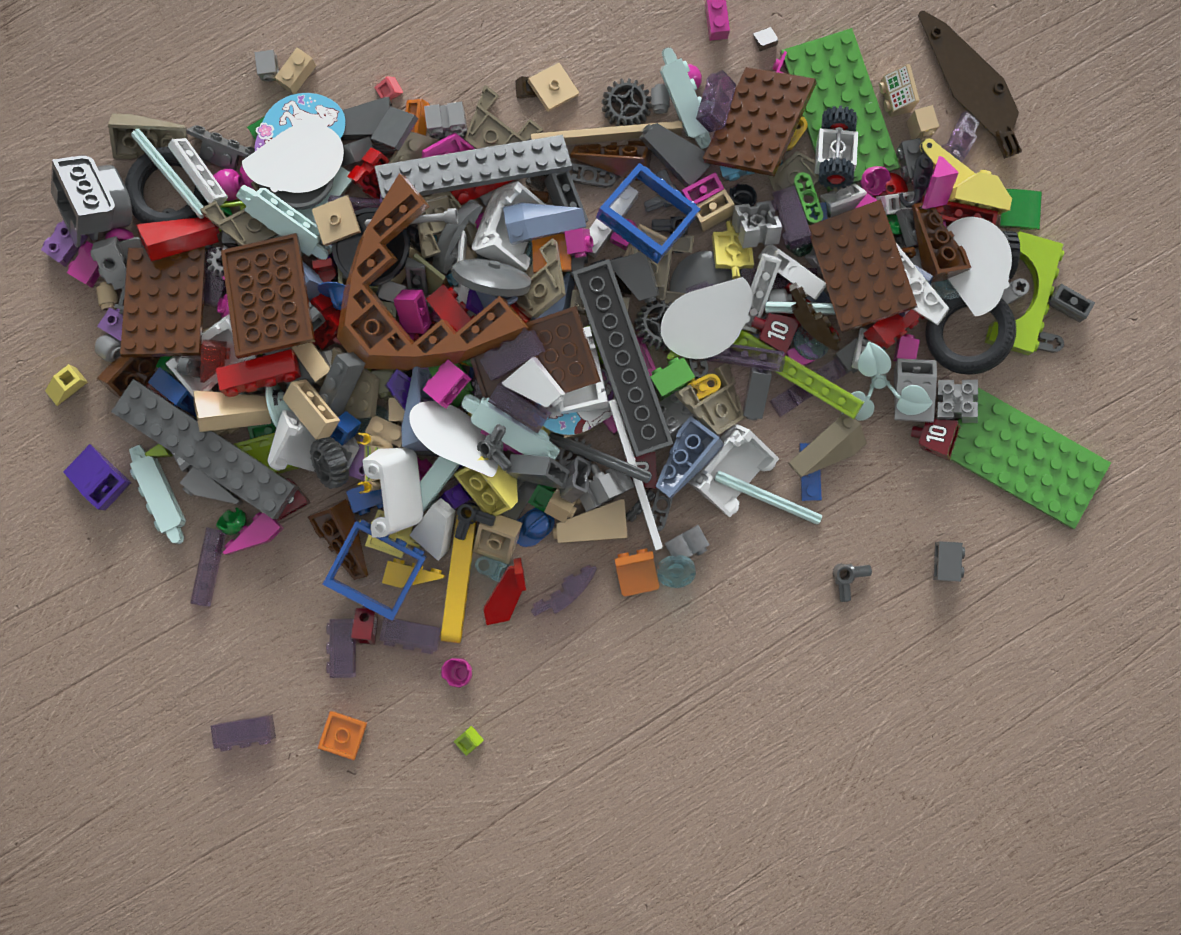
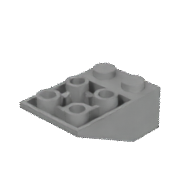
M897 359L894 368V389L901 395L905 387L918 385L927 392L932 400V405L920 414L906 415L897 409L899 399L894 395V420L934 422L937 383L936 360Z

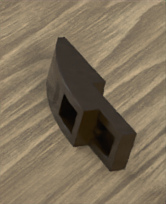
M796 282L789 285L790 292L796 301L795 304L791 305L792 312L799 323L821 344L834 351L840 350L838 343L841 341L837 333H832L829 328L832 324L828 316H823L821 311L816 313L812 303H807L805 299L807 294L802 286L798 287Z

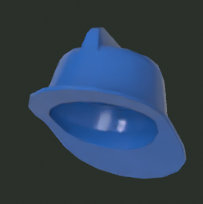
M337 282L319 284L318 291L322 295L331 298L335 309L341 310L345 285Z
M536 507L529 510L517 520L522 523L517 544L523 547H532L539 543L553 530L555 524L554 517Z

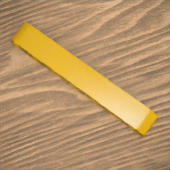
M471 510L464 511L466 516H471ZM456 517L455 532H456V529H457V526H458V523H459V520L457 519V517ZM477 521L470 524L465 540H459L454 536L441 631V641L461 643Z

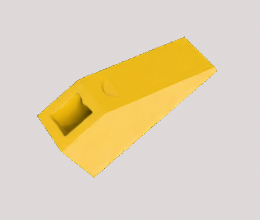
M394 558L393 561H388L382 583L404 588L416 564L412 563V566L404 565L405 561ZM422 565L412 586L444 579L446 575L441 574L442 570L431 568L430 571L423 570Z

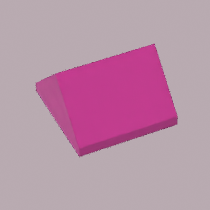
M941 156L938 157L922 205L924 209L946 205L959 174Z

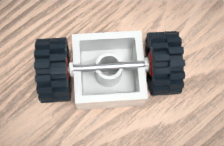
M833 106L832 109L828 108L822 114V129L820 128L816 141L814 174H819L818 181L826 188L830 186V189L837 187V189L842 187L844 189L846 185L851 186V183L853 184L858 146V132H855L857 113L852 108L849 110V107L842 108V106H839V108H836V106Z

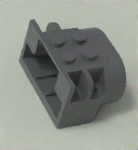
M88 156L52 159L51 194L76 248L80 247L81 235L89 234L91 240L95 241L98 239V232L127 227L131 224L132 205L130 196L119 172L113 165L96 166L94 160Z

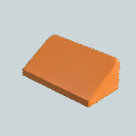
M423 99L407 100L405 112L418 117L411 132L426 136L427 126L424 106H430V104Z

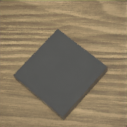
M390 106L371 139L374 142L399 151L416 124L418 117Z

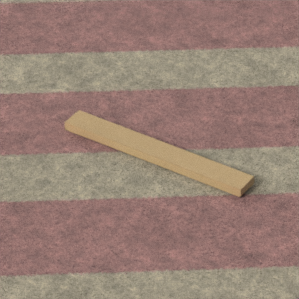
M682 121L658 123L673 133L682 135ZM648 124L531 134V139L563 135L566 145L639 139L643 134L641 131Z

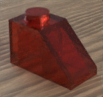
M203 340L201 344L200 383H205L216 373V368L224 367L227 359L230 360L231 348H227V341Z

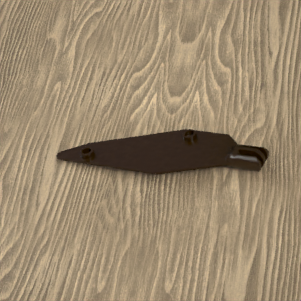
M920 11L918 17L953 97L995 137L1004 159L1022 153L1014 133L1019 111L1005 79L950 26L928 12Z

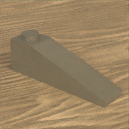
M115 113L112 114L108 123L113 158L134 159L145 153L131 136V133L136 129H140L155 148L168 146L172 139L186 138L188 140L186 126L133 114Z
M843 413L788 464L800 477H804L854 456L867 444L861 424L856 419H852Z

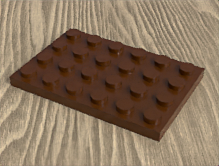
M746 67L703 157L704 163L774 177L817 84L816 79Z
M881 199L807 226L842 333L918 307Z
M297 233L221 250L235 356L237 359L315 342Z
M205 246L155 261H150L145 248H128L120 355L122 357L201 356L207 255Z
M576 306L527 322L525 324L529 329L516 340L470 358L482 396L495 400L498 406L503 409L508 408L511 411L537 403L502 384L504 380L533 357H536L564 393L601 382Z

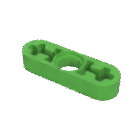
M805 172L798 173L795 176L793 186L805 221L808 225L820 222L823 219V211L812 179ZM800 179H802L803 181H806V183H805V189H806V190H804V191H803L804 188H803L802 183H799V180H800ZM810 195L814 201L810 204L805 203L803 197ZM811 208H813L814 215H818L817 220H814L813 217L810 218L812 214Z

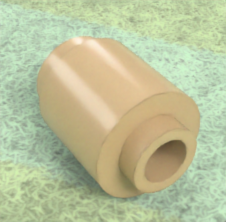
M100 283V286L96 287L101 310L108 311L110 307L116 310L117 308H114V306L119 304L117 289H114L112 283Z

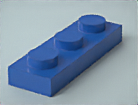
M800 443L799 453L810 443ZM820 470L800 477L801 501H821Z

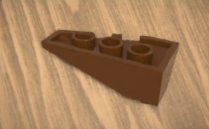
M633 140L628 141L626 145H617V142H610V145L603 147L598 143L575 145L570 154V157L627 178L639 163L644 167L650 168L652 151L642 141Z
M923 203L913 204L912 210L921 266L924 271L933 276L931 283L944 281L970 270L971 265L965 249L954 240L953 237L955 235L944 226L943 219L935 207L924 209L922 208Z
M120 356L97 379L120 399L133 379L147 386L148 381L155 373L154 370L160 357Z
M344 499L333 503L308 516L319 538L323 537L330 545L328 549L331 552H336L338 555L356 522L355 515L347 500ZM359 532L341 564L354 580L368 576Z

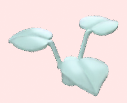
M871 342L867 343L858 359V369L863 375L871 377L872 384H870L867 396L861 391L851 393L865 402L855 419L857 421L866 420L873 414L874 403L869 400L873 389H881L885 386H888L896 398L899 399L897 409L903 414L916 415L926 411L932 405V400L927 392L918 385H910L905 387L901 395H899L886 377V373L891 368L890 357L882 348Z

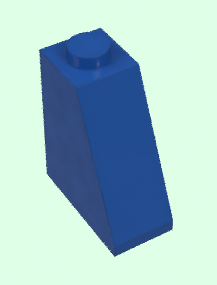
M159 367L148 383L176 406L196 417L194 397L178 379Z

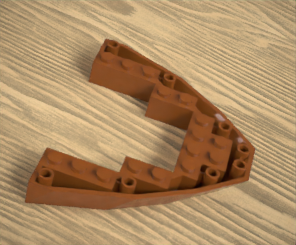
M400 173L358 243L343 292L337 333L339 342L348 353L354 352L365 363L364 369L411 370L416 366L420 368L441 366L447 360L457 364L516 340L529 328L506 299L499 296L458 332L452 328L448 321L441 319L414 342L369 287L374 280L398 261L386 244L430 207L409 180Z

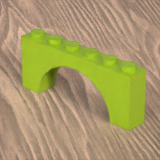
M1019 231L1017 234L1020 240V259L1030 270L1034 291L1029 308L1019 319L1015 320L1016 338L1011 351L1030 355L1037 351L1039 346L1038 335L1044 328L1042 320L1049 310L1047 302L1054 292L1052 284L1059 274L1057 266L1058 262L1063 258L1064 250H1062V243ZM994 321L989 325L984 343L994 344L998 335L997 322Z

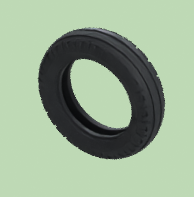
M168 146L155 148L170 166L183 168ZM146 153L141 155L132 164L125 179V187L130 196L132 214L137 220L144 224L198 218L197 214L188 204L180 210L170 213H162L151 209L144 200L143 190L146 180L158 167ZM195 185L194 196L204 207L209 205Z
M957 291L943 297L942 300L949 307V311L939 325L934 324L930 320H927L926 342L934 359L944 368L965 375L984 373L998 366L1010 353L1016 338V321L1008 304L1001 298L996 307L989 311L998 323V335L994 344L982 354L962 356L954 353L947 347L943 339V330L946 321L954 312L968 306Z

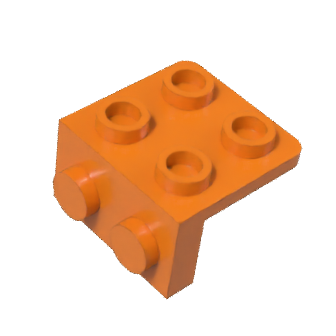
M648 548L636 550V555L629 556V552L618 554V558L614 559L623 596L649 592L659 588L653 551L648 552Z

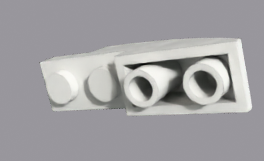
M773 244L767 245L758 256L761 259L762 254H768L779 258L781 264L778 273L790 282H796L798 287L802 286L805 292L815 300L826 287L824 281Z

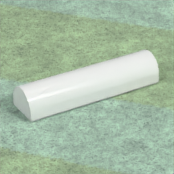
M186 138L172 139L168 144L169 149L208 204L214 201L219 206L223 204L228 198L188 140Z
M762 254L750 287L753 296L748 314L750 321L745 323L742 329L756 333L757 329L751 327L754 316L761 318L765 304L781 264L779 258Z

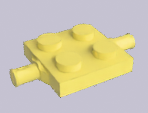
M729 220L726 222L727 231L713 232L712 234L715 268L731 269L732 279L740 278L739 269H753L752 247L742 248L738 239L739 233L735 232L732 220L731 223Z
M378 509L375 519L385 517L384 511ZM414 526L389 535L394 540L399 538L407 542V547L409 545L417 548L421 547V545L414 543L416 541L410 536ZM368 534L365 546L403 558L404 552L375 537L372 538Z

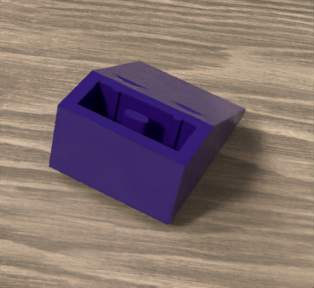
M91 444L63 471L80 493L94 507L106 511L132 483Z

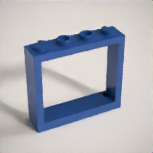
M639 163L599 208L596 218L658 264L695 220L700 208L693 201L684 197L680 191L668 185L664 179L659 178L649 168ZM636 178L687 215L662 246L610 208Z
M361 520V522L356 521L322 585L393 621L427 557L423 555L424 551L416 547L413 549L407 547V542L399 538L394 540L389 535L375 537L418 561L393 609L334 579L359 530L372 536L371 524L365 520Z

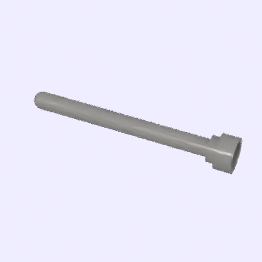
M450 208L444 211V213L420 215L411 224L438 221L458 224L457 208ZM367 219L365 221L366 227L369 225L372 219Z

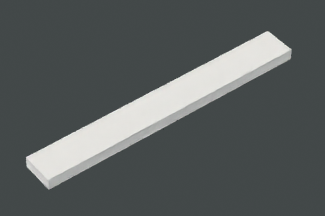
M615 399L608 401L627 463L637 466L617 401ZM632 477L655 550L662 549L661 539L643 483Z

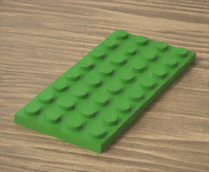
M850 28L781 50V55L784 51L787 52L783 61L787 74L816 79L817 84L802 115L807 120L808 126L806 130L815 156L818 133L820 128L822 129L823 112L827 111L828 108L832 109L833 106H836V108H839V106H842V108L849 107V110L852 108L857 113L855 132H858L857 165L854 171L853 184L861 182L864 171L873 166L885 167L889 172L899 170L900 165L853 29ZM827 187L828 192L832 191L830 187Z
M978 387V401H973L978 402V423H962V418L957 419L960 430L950 460L1067 527L1075 529L1111 462Z

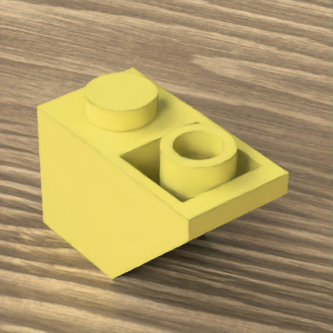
M68 364L53 376L45 392L58 406L88 382L76 367Z

